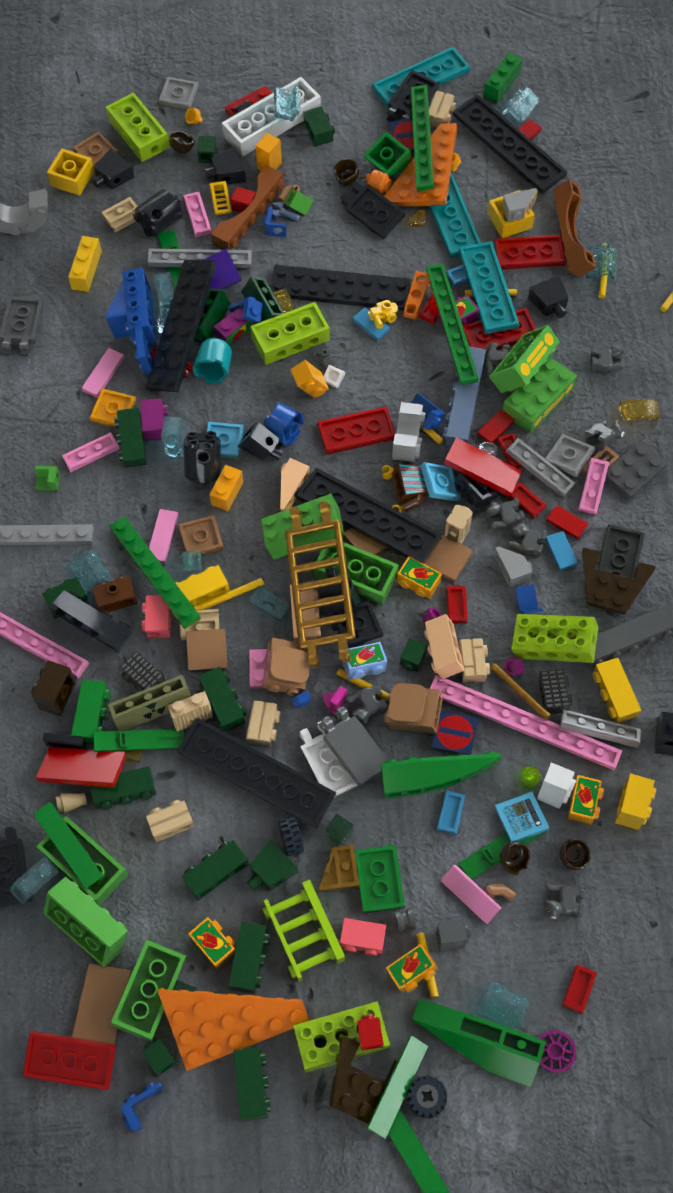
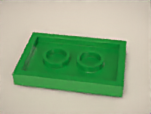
M396 845L355 850L363 914L405 908Z

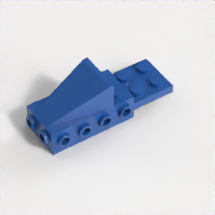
M142 267L122 271L123 281L105 318L115 339L126 336L130 337L131 343H134L137 349L134 351L136 361H139L140 370L144 371L146 377H149L150 372H152L151 346L157 345L152 290Z

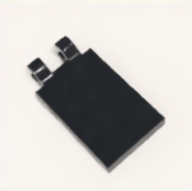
M411 70L388 102V108L390 109L387 112L388 117L386 120L393 122L396 114L402 116L401 121L413 119L411 87L427 85L430 102L440 83Z
M354 181L351 187L353 188L352 192L356 196L352 199L346 193H343L340 196L341 203L346 206V212L384 240L406 216L405 212L367 184L363 187L357 181Z
M13 826L5 827L6 840L0 841V908L31 901L23 840H16V828Z

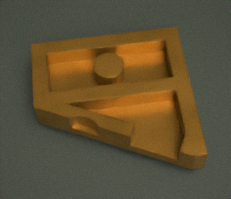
M353 844L333 847L321 884L319 885V892L359 887Z

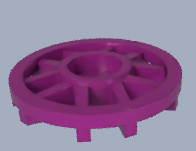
M551 1030L545 1032L539 1039L544 1040L543 1038L548 1036L552 1043L549 1045L545 1043L546 1049L543 1052L547 1053V1057L540 1060L541 1067L552 1073H561L568 1070L576 1059V1047L573 1040L562 1031ZM552 1034L560 1035L556 1042L551 1036ZM562 1036L567 1039L563 1046L559 1043ZM570 1043L572 1051L564 1048ZM564 1053L572 1055V1059L569 1060L563 1057ZM550 1059V1068L543 1062ZM561 1060L569 1064L562 1068ZM553 1061H558V1069H553Z

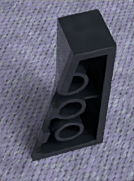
M64 590L51 604L50 608L53 614L118 653L131 635L129 625L122 621H119V623L112 619L113 616L106 611L99 612L95 609L97 606L89 601H81L79 599L80 596L71 590L69 593Z

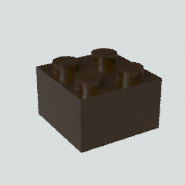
M48 660L46 665L41 668L40 678L33 685L31 694L40 710L61 717L76 685V679L70 667Z

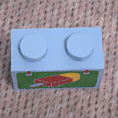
M381 642L349 648L351 662L343 663L349 680L353 678L360 679L372 674L379 675L385 672L387 659Z

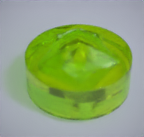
M533 766L525 767L520 774L521 783L528 788L537 786L541 778L539 770Z

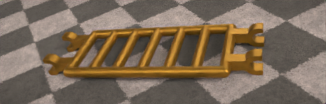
M327 500L319 502L322 523L302 527L301 510H298V507L290 508L293 529H288L285 532L298 643L301 649L308 648V662L312 668L321 667L317 646L337 642L339 646V660H342L343 663L351 662L348 640H353L356 637L340 520H332L331 505L328 504ZM334 528L335 539L294 547L293 536ZM336 547L337 549L336 558L301 565L296 563V554ZM339 565L340 576L299 584L298 573ZM341 584L342 595L301 603V591ZM344 603L345 614L309 621L303 620L302 610ZM346 621L347 633L306 640L305 629Z

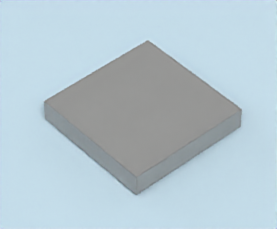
M167 77L158 100L159 105L188 110L191 108L198 90V82Z
M562 434L545 459L560 471L577 477L594 453L595 447Z

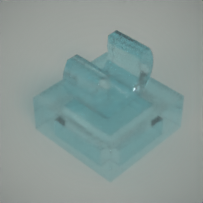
M201 551L182 552L179 558H182L183 565H180V568L183 571L202 570Z

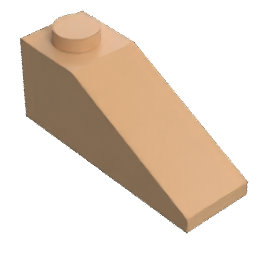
M292 458L288 460L287 464L284 463L280 470L281 512L292 507L297 499L296 493L310 476V466Z

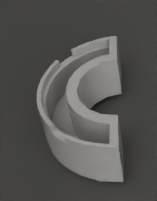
M46 190L29 192V201L22 206L11 207L0 203V232L16 236L20 233L35 232L36 229L40 228L48 217V196Z
M401 402L397 434L395 433L393 442V460L415 463V459H419L422 438L419 437L420 425L424 423L426 413L422 412L423 405Z

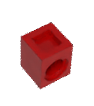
M237 187L230 196L232 211L242 213L251 204L256 192Z
M373 1014L362 1016L361 1020H357L361 1051L383 1048L380 1018H374Z

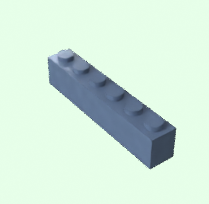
M469 347L479 378L478 382L460 386L458 379V382L453 384L452 392L455 393V396L451 397L449 404L452 411L447 413L446 423H449L448 428L444 427L443 438H446L445 446L452 447L456 437L468 443L486 349Z

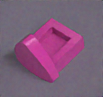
M340 686L337 692L323 694L324 704L331 714L334 715L337 712L336 710L345 703L347 689Z

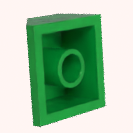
M387 132L363 155L376 168L389 176L402 172L412 161L410 150Z

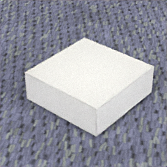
M329 365L323 377L327 385L338 389L346 373Z

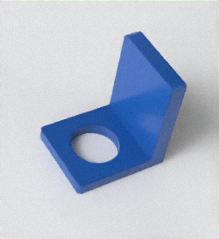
M269 206L268 214L264 216L266 235L287 237L286 224L272 223L273 208ZM274 228H281L283 231L276 232Z
M534 584L515 587L519 613L531 614L543 611V608L538 607Z

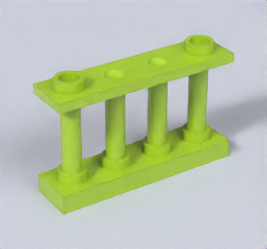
M310 879L302 883L303 890L300 891L301 893L273 906H270L268 899L263 900L265 907L262 908L266 919H271L291 964L287 966L292 978L297 977L298 982L303 981L300 972L330 958L331 960L335 959L337 964L345 961V955ZM302 901H309L312 908L309 909L308 913L279 926L274 914ZM311 920H318L320 928H318L317 932L289 945L287 944L283 933ZM320 939L327 940L329 945L326 948L327 951L296 964L292 952Z

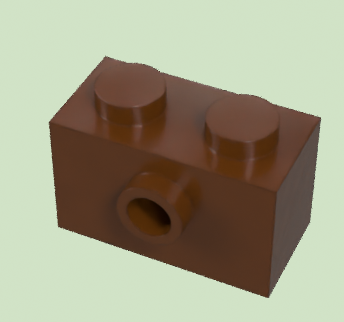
M129 576L118 577L114 581L102 582L92 587L98 609L101 613L103 611L109 613L138 604Z

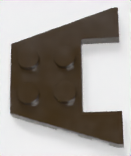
M583 548L581 555L583 557L587 605L625 615L654 573L656 566L639 562L635 579L597 570L596 565L600 552Z
M340 1034L338 1041L340 1043L339 1053L336 1054L335 1061L337 1063L336 1074L333 1076L329 1105L369 1124L398 1061L394 1060L386 1080L383 1081L351 1066L360 1043Z

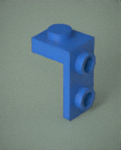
M246 297L228 306V311L234 312L242 307V318L257 324L261 322L263 303L253 297Z
M416 394L411 403L423 405L422 412L426 413L425 422L422 426L426 430L438 428L446 413L421 394Z
M152 1082L143 1088L144 1092L136 1096V1094H133L124 1100L125 1104L120 1107L125 1115L122 1120L128 1130L132 1128L136 1133L144 1128L134 1107L163 1090L164 1087L160 1082L157 1084Z

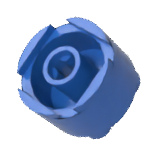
M277 403L271 415L265 418L263 424L279 438V443L285 446L287 444L292 445L302 431L299 427L300 424L304 425V415L285 404Z

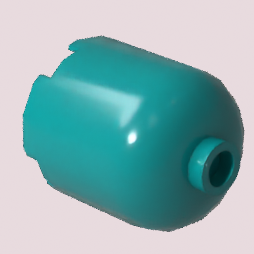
M209 338L202 342L193 365V373L197 378L200 376L206 379V383L219 384L228 377L232 359V350L228 343L219 338Z

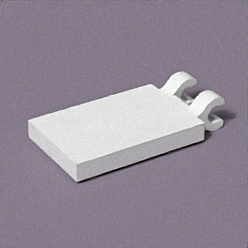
M319 725L317 727L321 735L313 739L308 729L305 728L300 731V737L304 742L300 749L317 782L337 793L335 797L357 787L356 782L322 739L326 734Z

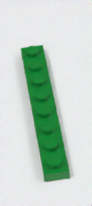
M427 85L411 87L417 192L434 189Z
M444 264L426 266V273L460 386L477 383L479 378Z
M123 517L109 525L113 534L182 627L186 629L201 620L199 613L127 518Z

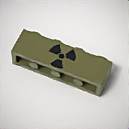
M180 675L110 703L108 706L118 731H126L169 713L167 705L188 698L191 694L183 675Z

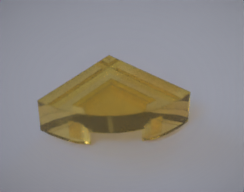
M425 209L419 210L411 216L408 226L425 227Z

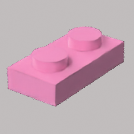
M267 649L249 650L250 689L262 688Z

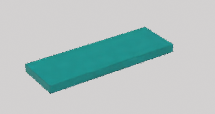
M452 47L372 84V89L388 108V102L411 70L442 85L470 72V66L456 49Z
M451 172L446 205L429 206L448 255L450 258L460 256L458 252L459 247L479 244L481 241Z
M492 241L459 247L458 252L475 305L479 308V317L484 333L489 334L519 328L520 324Z

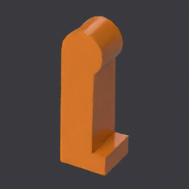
M415 271L404 309V317L414 320L418 318L427 290L430 287L427 273ZM423 277L426 279V281L420 280L418 278Z

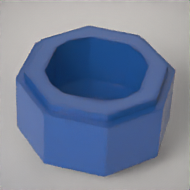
M304 692L291 698L294 707L299 708L307 705L311 701V697L308 692Z

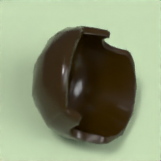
M174 131L169 137L170 146L178 153L185 154L189 152L195 143L193 136L189 137L182 131Z
M342 159L333 168L335 178L341 185L352 184L359 177V168L353 159Z
M569 839L560 848V860L570 870L585 869L586 865L591 861L590 849L586 842L581 839Z
M517 841L506 844L500 852V863L503 868L513 875H519V871L527 869V862L530 859V850L527 846Z

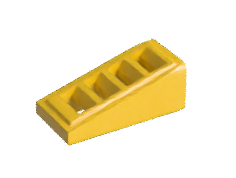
M226 181L209 183L215 216L232 213ZM225 196V198L216 199L215 197ZM226 201L224 204H217V202ZM227 207V209L218 210V208Z

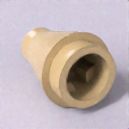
M60 793V796H56L58 813H67L80 806L87 805L85 793Z

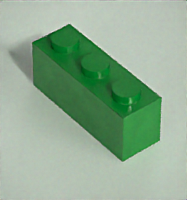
M509 52L485 82L483 98L496 104L500 101L520 74L522 58Z
M82 680L71 736L83 737L86 743L94 744L93 732L104 731L102 721L107 716L105 705L106 701H109L111 693L106 682Z

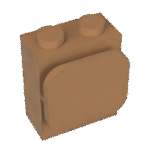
M272 638L267 645L262 688H266L270 692H286L290 696L301 694L305 690L306 680L309 677L308 648L301 649L297 642Z
M406 683L393 685L392 692L388 696L389 708L385 711L384 720L390 730L436 734L443 696L440 690L427 689L422 685Z

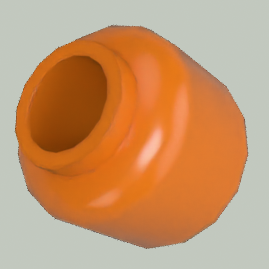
M373 170L371 174H367L365 183L380 194H383L389 190L391 179H389V175Z

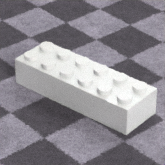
M300 77L222 122L223 137L243 157L255 150V145L266 133L277 137L304 121L303 112L320 107L321 96Z

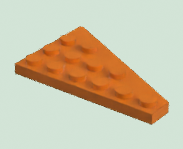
M457 123L440 124L431 135L434 189L417 192L414 157L384 197L398 207L446 205L457 135Z
M158 989L186 1071L231 1054L233 1050L246 1048L294 1028L293 1025L309 1021L302 999L264 998L255 995L239 996L230 993L226 995L205 991L189 992L187 990Z

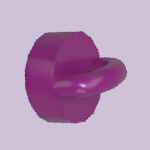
M434 607L428 608L423 614L424 625L425 622L442 616L441 613Z
M509 657L504 662V670L511 677L519 676L525 672L523 662L518 657Z

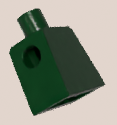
M270 839L250 864V870L254 876L246 883L254 892L263 884L271 891L296 875L298 868Z

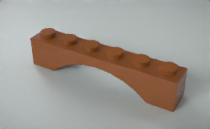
M267 165L257 176L258 187L255 198L242 213L229 220L222 221L211 233L213 246L221 250H232L238 245L239 240L247 234L250 226L255 224L258 216L274 200L278 191L283 189V173Z
M568 179L553 189L554 202L557 207L556 213L559 217V228L562 232V242L565 247L564 254L568 262L567 269L571 274L580 278L595 269L596 264L593 253L581 245L576 233V216L582 197L580 187Z

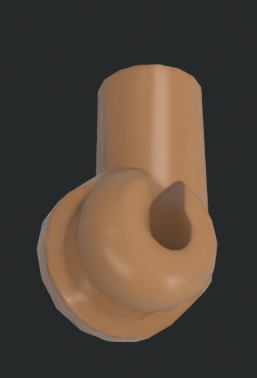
M296 184L286 186L278 196L277 201L285 202L291 188L300 192V187Z
M502 883L490 884L486 887L485 891L492 899L495 896L501 895L510 902L517 894Z

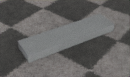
M517 438L507 449L506 453L562 498L575 485L573 480L521 439Z
M564 709L561 713V729L638 748L640 745L641 729Z

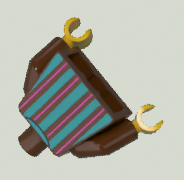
M411 462L393 465V468L389 465L383 466L382 476L385 480L393 478L398 503L402 504V506L393 505V509L401 513L404 510L407 512L426 500L429 493L421 467Z

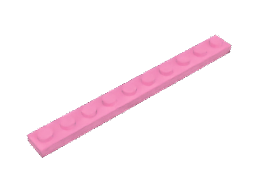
M436 675L430 689L440 690L443 700L611 770L616 769L622 753L620 749L583 734L561 729L560 725L545 720L446 678L442 679L439 675Z

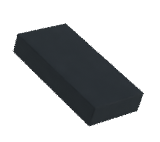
M44 733L43 741L48 747L86 749L87 744L83 737Z

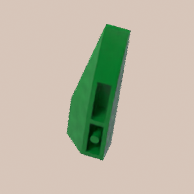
M487 752L476 755L418 759L417 757H408L404 761L387 760L381 764L380 774L384 799L425 794L462 783L498 765L502 758L501 753Z
M418 1000L412 1019L414 1022L487 1072L531 1088L546 1041L465 1012L426 1000Z

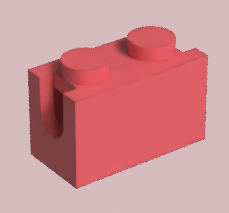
M146 595V603L142 604V611L145 614V620H142V632L147 633V639L171 638L170 609L159 595Z
M344 918L340 946L344 948V951L356 953V950L364 951L365 955L376 957L377 954L382 955L386 925Z

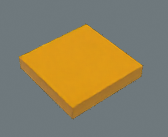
M102 388L90 415V421L115 427L114 417H117V410L133 408L136 403V397Z

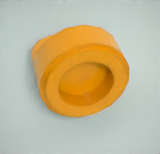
M189 108L186 111L185 119L188 124L196 125L203 121L198 109Z
M455 152L453 153L451 172H455L461 163L460 156Z

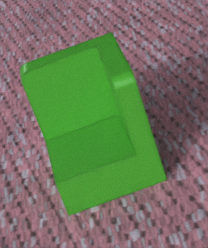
M291 188L284 203L306 215L314 200Z
M35 466L37 475L36 490L58 491L60 474L57 466Z

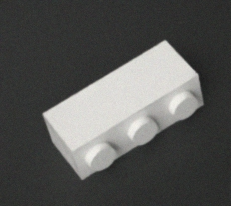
M551 763L537 800L560 809L562 803H567L576 780L572 778L575 772Z

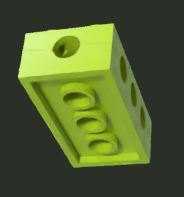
M134 92L106 106L108 121L141 162L170 148L167 132Z
M316 302L250 326L252 340L265 365L330 341V328Z
M517 614L511 650L515 657L524 660L594 663L599 627L595 617Z
M378 1001L293 1025L305 1073L337 1064L335 1061L336 1054L339 1053L340 1043L335 1037L338 1033L344 1032L349 1038L360 1043L359 1034L356 1031L358 1029L357 1020H361V1017L373 1014L374 1018H380L384 1046L383 1048L361 1051V1045H359L353 1059L389 1049L390 1043ZM319 1038H323L327 1042L323 1048L316 1047L314 1043Z

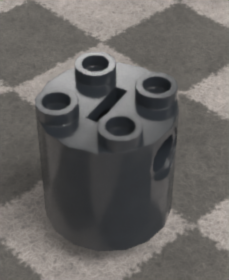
M161 189L135 208L133 218L144 228L143 231L147 237H156L182 218L181 201L175 194H171L166 189Z
M214 431L206 433L188 432L183 442L184 475L186 479L198 484H208L216 481L221 474L220 438L216 436Z

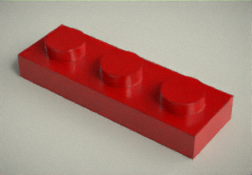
M264 86L226 105L225 111L232 117L236 115L235 106L247 100L253 105L271 95L272 92L267 86Z

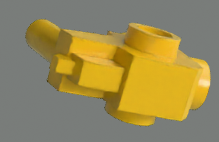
M385 300L377 303L376 307L371 308L367 314L370 320L374 321L376 328L381 329L383 328L382 321L384 323L387 321L392 323L396 320L398 306L396 303Z

